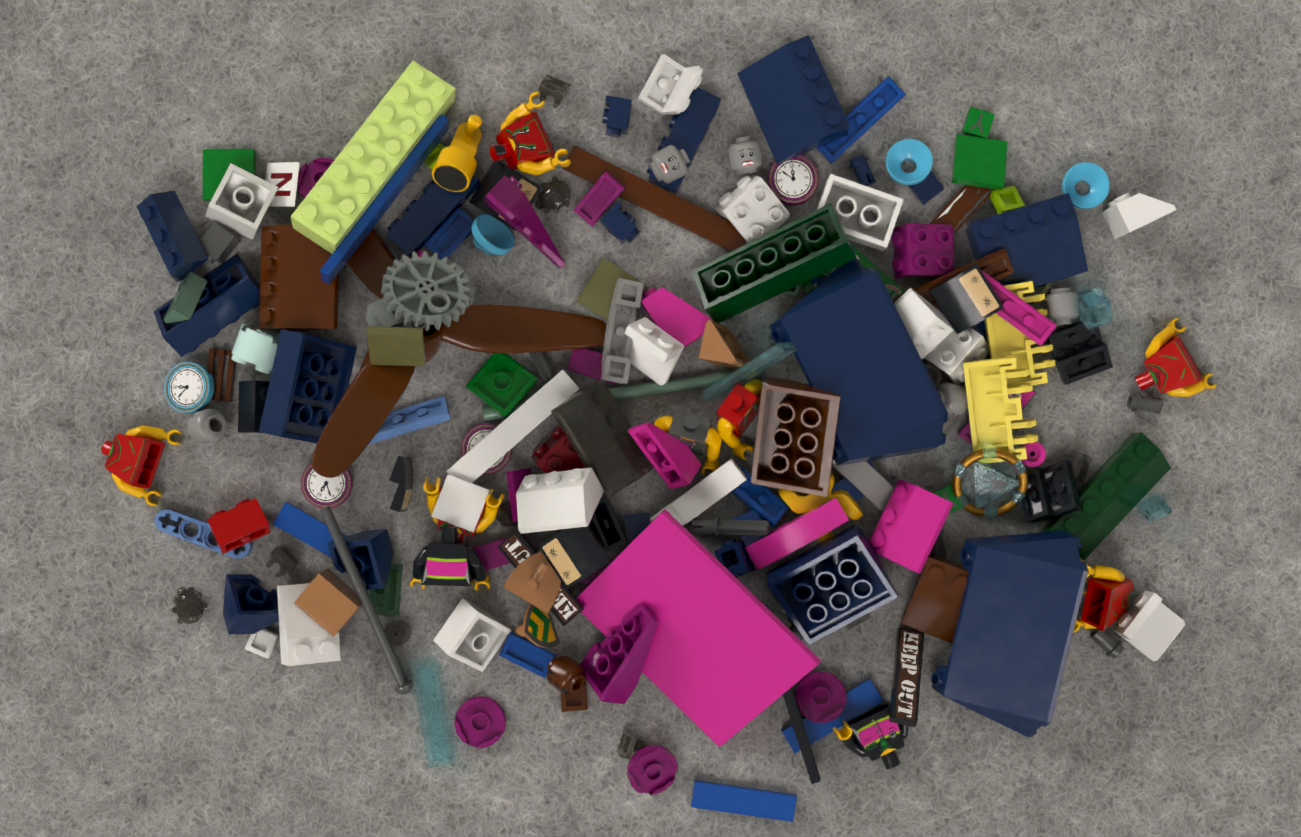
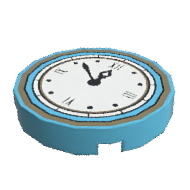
M193 362L179 363L171 369L166 377L164 385L165 397L169 405L175 410L184 413H195L204 409L203 407L211 401L214 392L213 377L201 364Z

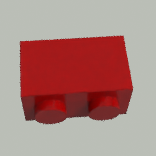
M256 498L253 500H243L236 507L228 511H218L211 516L212 518L207 519L222 554L271 533L269 523Z

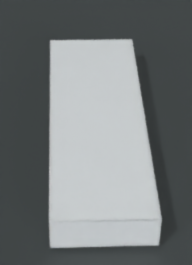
M731 458L675 499L671 506L684 523L687 524L746 481L747 477Z

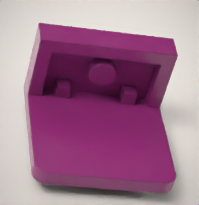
M907 223L893 229L891 238L894 246L892 268L895 278L943 276L955 270L954 229L951 225Z

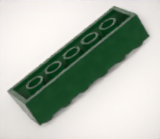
M830 203L692 270L706 312L715 322L720 323L855 259L856 256L842 224Z
M1142 432L1132 433L1078 490L1082 509L1051 519L1040 532L1062 530L1080 538L1082 548L1078 551L1080 559L1085 560L1171 469L1162 451Z

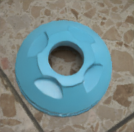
M915 139L898 141L889 149L886 156L888 174L895 182L902 185H915L922 182L929 175L933 165V157L929 148L923 142ZM910 160L916 165L915 171L912 173L902 171L901 164L904 161Z
M1090 162L1074 165L1067 171L1062 181V193H1069L1073 206L1078 209H1091L1100 205L1106 199L1110 189L1109 178L1106 172L1100 166ZM1079 181H1084L1089 186V192L1084 196L1077 194L1075 191V185Z
M480 214L474 220L471 227L475 246L485 254L505 255L514 247V236L506 225L489 214Z

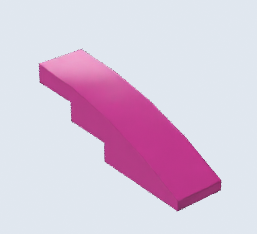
M836 497L791 522H786L769 532V535L763 536L747 545L745 549L759 570L846 523L849 519Z

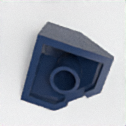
M387 529L366 530L343 537L359 574L367 586L366 589H384L387 584L393 557ZM330 541L328 546L334 567L342 574L344 572L347 573L334 541Z
M227 574L225 577L223 616L228 634H255L278 622L277 591L272 589L269 592L258 585L260 580L252 574Z

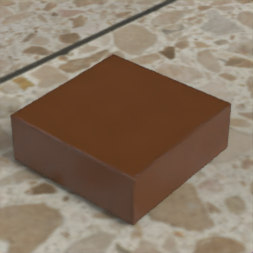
M586 683L576 693L563 694L560 692L562 712L588 710Z

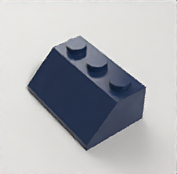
M175 191L150 194L136 206L164 264L176 282L182 281L188 273L193 272L208 260Z

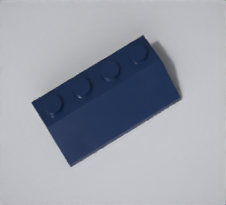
M235 254L202 277L207 280V284L190 319L173 323L164 322L163 319L173 298L154 311L162 337L181 357L195 351L200 344L209 338L215 337L220 330L238 321L243 314L260 305V285L238 254Z

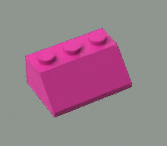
M899 479L869 542L876 554L920 574L954 503Z

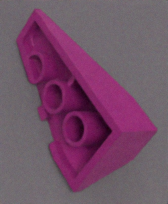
M504 175L485 196L483 201L561 269L565 263L525 193L521 190L522 184L513 176L507 178Z
M641 604L622 620V624L618 629L608 632L606 634L607 638L604 641L594 644L580 664L584 668L585 678L601 702L625 704L638 685L658 623L654 615L644 604Z

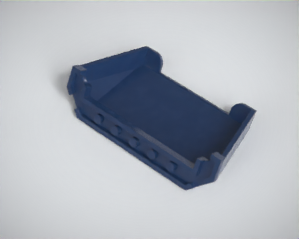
M856 258L838 266L769 326L772 338L776 343H779L782 347L791 346L810 386L841 395L833 460H835L837 466L925 452L946 443L943 423L947 422L948 412L877 270L872 267L868 269L860 265V260Z
M1059 530L965 539L964 547L960 551V560L964 568L969 571L948 665L938 666L931 677L934 690L942 696L1026 737L1034 736L1038 728L1041 726L1046 727L1052 722L1088 573L1086 562L1081 561L1078 551L1082 548L1080 538L1066 531Z

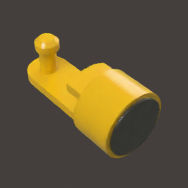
M478 115L469 116L467 122H463L458 126L450 146L441 150L433 167L432 177L434 181L448 191L462 192L466 190L476 170L477 163L474 157L482 137L481 130L479 129L482 119Z

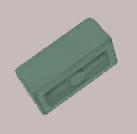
M193 272L188 273L177 289L163 319L164 322L173 323L190 319L207 284V280Z

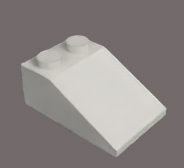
M310 583L277 586L281 664L295 666L341 661L339 632L333 637L294 604Z

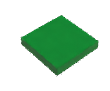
M957 134L954 145L951 183L1002 190L1005 183L1007 141Z
M203 149L202 200H212L230 163L256 176V151L254 149Z
M494 353L468 382L466 388L506 419L538 382V378L508 354Z

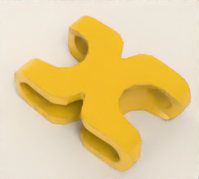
M832 473L827 497L778 488L782 499L793 512L798 514L806 513L811 509L814 510L836 497L845 514L851 520H858L863 516L861 507L847 491L842 489L832 491L835 483ZM832 531L817 539L820 542L827 540L833 536Z

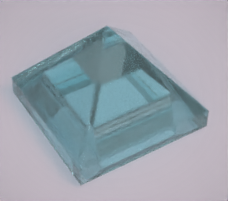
M1159 495L1136 505L1137 510L1148 523L1172 513L1171 508Z

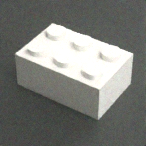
M830 174L817 210L831 203L849 241L883 252L890 241L904 199Z

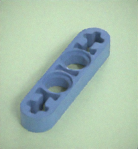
M173 509L161 510L155 516V526L158 530L222 553L218 545H213L210 542L209 537L212 531L208 522ZM170 514L171 520L181 522L179 526L167 525L165 527V522L162 521V518ZM189 522H194L198 526V533L194 537L186 533L185 529ZM252 542L243 545L246 547V550L240 551L239 554L236 553V548L225 553V555L238 559L247 557L252 551Z

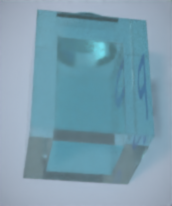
M1099 286L1077 293L1080 310L1078 317L1088 330L1113 322L1110 300Z

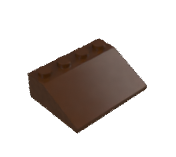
M292 225L262 226L259 329L281 331V329L287 331L337 329L339 273L330 285L321 280L320 269L332 254L293 229Z
M768 377L763 382L751 484L827 497L841 395L792 380Z
M930 553L918 576L901 624L953 643L969 571L961 564Z

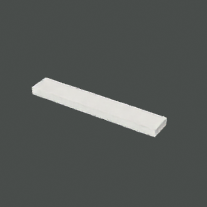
M561 370L446 472L451 476L473 483L580 388L564 370Z

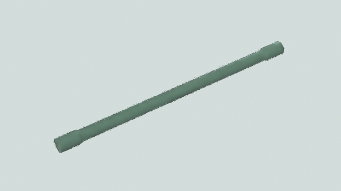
M754 365L755 369L751 372L735 369L669 379L664 385L649 382L576 393L557 409L735 382L743 383L749 382L752 379L762 380V371L760 365ZM526 401L520 402V403L516 406V408L510 413V415H511L513 412H515V411H516L521 405H523ZM482 406L484 421L504 419L490 406Z

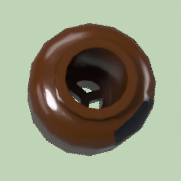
M565 655L554 658L548 664L547 680L563 694L576 693L581 689L585 682V671L578 662Z

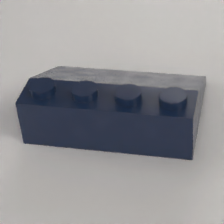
M809 35L780 47L737 73L777 165L848 135L850 125Z
M1069 193L972 222L966 229L975 260L1002 248L1006 250L1015 273L997 281L1003 286L1033 281V286L1036 288L1088 271L1078 218Z
M281 329L259 432L317 443L329 418L349 386L357 347Z
M857 523L768 572L767 585L808 645L898 598V594L873 547Z

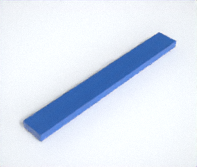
M442 114L441 116L439 115L320 269L323 282L328 285L331 284L425 159L448 131L449 119Z

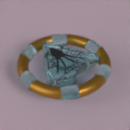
M983 448L970 453L959 462L952 478V490L957 502L969 513L980 517H997L1010 512L1021 503L1028 487L1027 471L1020 459L1012 453L998 448ZM990 458L1005 460L1010 463L1018 475V479L978 460ZM973 463L974 504L968 500L961 486L963 476ZM1018 486L1011 499L1005 504L998 507H982Z

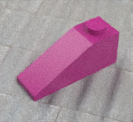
M650 422L629 428L628 432L669 489L686 486L691 483L701 467V463L688 445Z

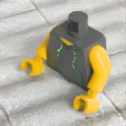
M675 410L670 416L659 417L655 421V426L688 445L693 453L708 457L702 468L703 475H705L707 468L713 471L719 468L720 464L716 459L719 458L722 438L712 428L710 419Z

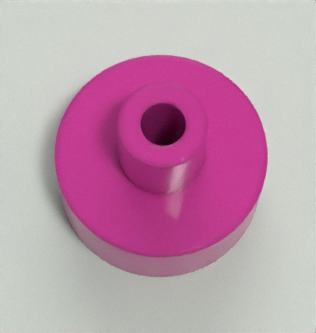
M1034 442L1022 445V447L1026 446L1027 459L1021 460L1025 465L1036 467L1043 463L1046 452L1042 444ZM1031 451L1035 452L1034 456L1030 455Z

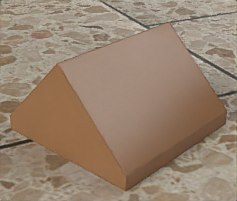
M711 319L708 320L705 325L699 359L716 366L750 372L755 368L731 330Z
M329 569L318 573L294 602L295 605L333 637L362 608L357 593Z

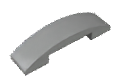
M622 278L617 280L604 338L601 380L628 384L631 365L629 354L632 338L626 335L625 331L629 324L635 322L636 311L640 308L644 285L642 282Z
M866 461L840 466L832 464L833 468L883 513L894 490V487Z

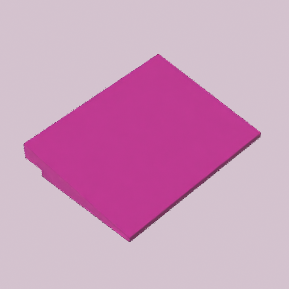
M666 509L576 598L584 608L581 613L605 636L611 630L615 631L622 624V620L641 604L648 607L658 623L642 672L719 747L821 662L794 633Z

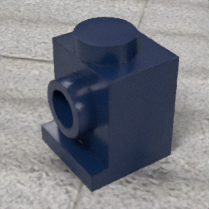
M606 95V106H609V109H604L602 121L603 124H606V135L611 137H621V134L627 135L632 100Z
M617 202L600 219V222L623 245L626 241L631 243L640 234V231L635 225V218L627 211L622 213V205Z
M735 539L721 543L722 548L714 551L717 560L736 578L755 571L750 563L743 542H736ZM734 554L737 555L738 563H734L732 560Z

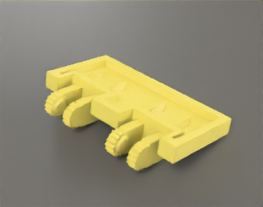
M1033 281L1004 285V287L1026 303L1045 300V293L1023 297L1025 293L1034 292ZM1037 309L1042 315H1048L1047 309ZM996 313L984 319L990 359L1016 356L1017 369H1031V375L1027 377L1006 378L1007 386L1024 383L1032 385L1048 383L1047 372L1035 373V370L1056 366L1055 360L1047 359L1033 363L1032 354L1050 352L1053 350V345L1047 344L1031 347L1032 344L1037 343Z
M1016 356L963 362L973 452L983 449V459L974 462V464L1004 462L1005 460L996 458L995 448L1006 450L1015 455L1019 460L1027 459L1026 446L1014 447V445L1037 442L1038 435L1012 436V429L1036 426V419H1023L1020 396L1008 397V394L1031 392L1033 387L1032 384L1028 383L1007 386L1006 378L1027 377L1031 375V369H1017Z

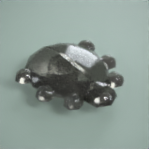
M553 176L552 181L548 184L542 183L541 187L543 190L538 193L537 197L539 199L535 201V205L539 210L544 208V213L548 214L550 209L554 210V213H558L563 206L569 207L571 193L569 186L564 181Z
M185 587L179 588L177 596L172 598V602L176 603V607L172 608V612L179 617L177 619L178 624L197 622L207 608V604L201 600L202 593L198 592L195 594L193 587H189L188 591Z

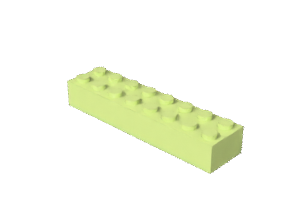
M412 61L291 215L293 229L333 254L439 115H445L455 102L456 88L420 64Z

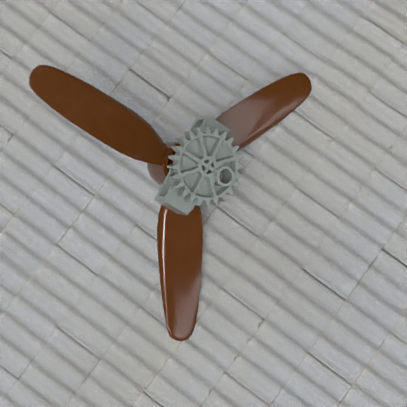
M374 228L347 261V264L360 281L374 295L380 298V300L368 304L365 319L367 323L374 327L423 328L425 363L435 356L442 341L475 352L512 354L582 349L604 344L607 324L590 316L520 306L471 305L474 300L476 287L460 265H457L456 262L448 265V257L438 260L437 253H434L432 258L428 257L426 251L423 252L422 257H418L416 252H412L411 259L406 255H402L400 262L396 260ZM370 359L364 364L339 401L317 442L311 461L312 468L316 473L326 478H334L351 466L375 437L396 406L410 382L415 366L371 365Z

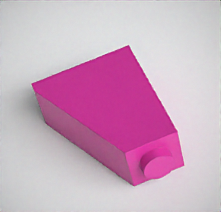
M654 287L643 294L644 299L641 300V304L652 322L685 347L704 335L706 322L711 318L663 287L659 290Z

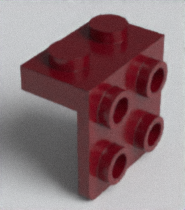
M567 421L554 427L551 431V436L545 442H540L533 449V455L531 456L535 464L545 473L591 467L594 473H596L605 464V459Z

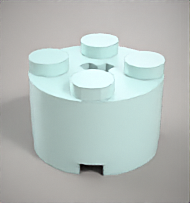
M242 323L232 350L233 355L231 359L241 364H247V362L255 364L256 370L270 374L280 334L272 330H252L253 324Z

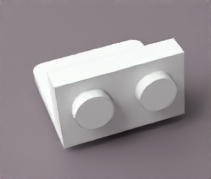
M661 55L637 100L661 115L684 112L690 103L689 96L702 81L703 77L701 74L703 68L700 66L685 68L667 55Z
M752 174L740 179L737 183L738 187L731 193L727 192L718 200L719 204L714 208L720 216L727 218L747 243L776 230L790 216L788 210L761 177Z
M968 328L958 334L953 329L924 359L943 371L951 384L960 385L961 382L965 381L963 362L984 360L989 348L984 337L972 328Z
M644 317L629 324L625 331V334L632 338L629 359H631L633 366L657 384L664 385L668 382L685 346Z
M1144 591L1135 599L1134 605L1129 612L1120 618L1118 626L1114 631L1147 658L1157 661L1184 628L1185 622L1161 603L1163 599L1154 592Z

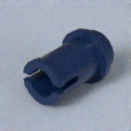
M861 154L849 160L851 164L849 168H853L860 184L868 186L876 182L867 164L868 157L865 158Z

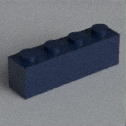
M699 87L693 90L689 96L690 103L684 112H680L679 115L674 114L669 124L672 130L668 137L663 136L658 150H661L669 145H674L678 150L684 149L690 163L686 164L687 171L721 103V98ZM650 164L646 171L650 174L649 182L674 194L677 193L685 177L683 176L667 184L663 180H657Z
M473 176L469 187L462 192L448 191L440 187L436 182L431 181L423 189L424 195L418 201L416 199L413 200L406 207L405 211L407 213L401 219L397 218L389 225V232L386 235L412 258V252L417 253L418 250H421L425 246L424 244L458 207L460 208L480 185L479 180Z

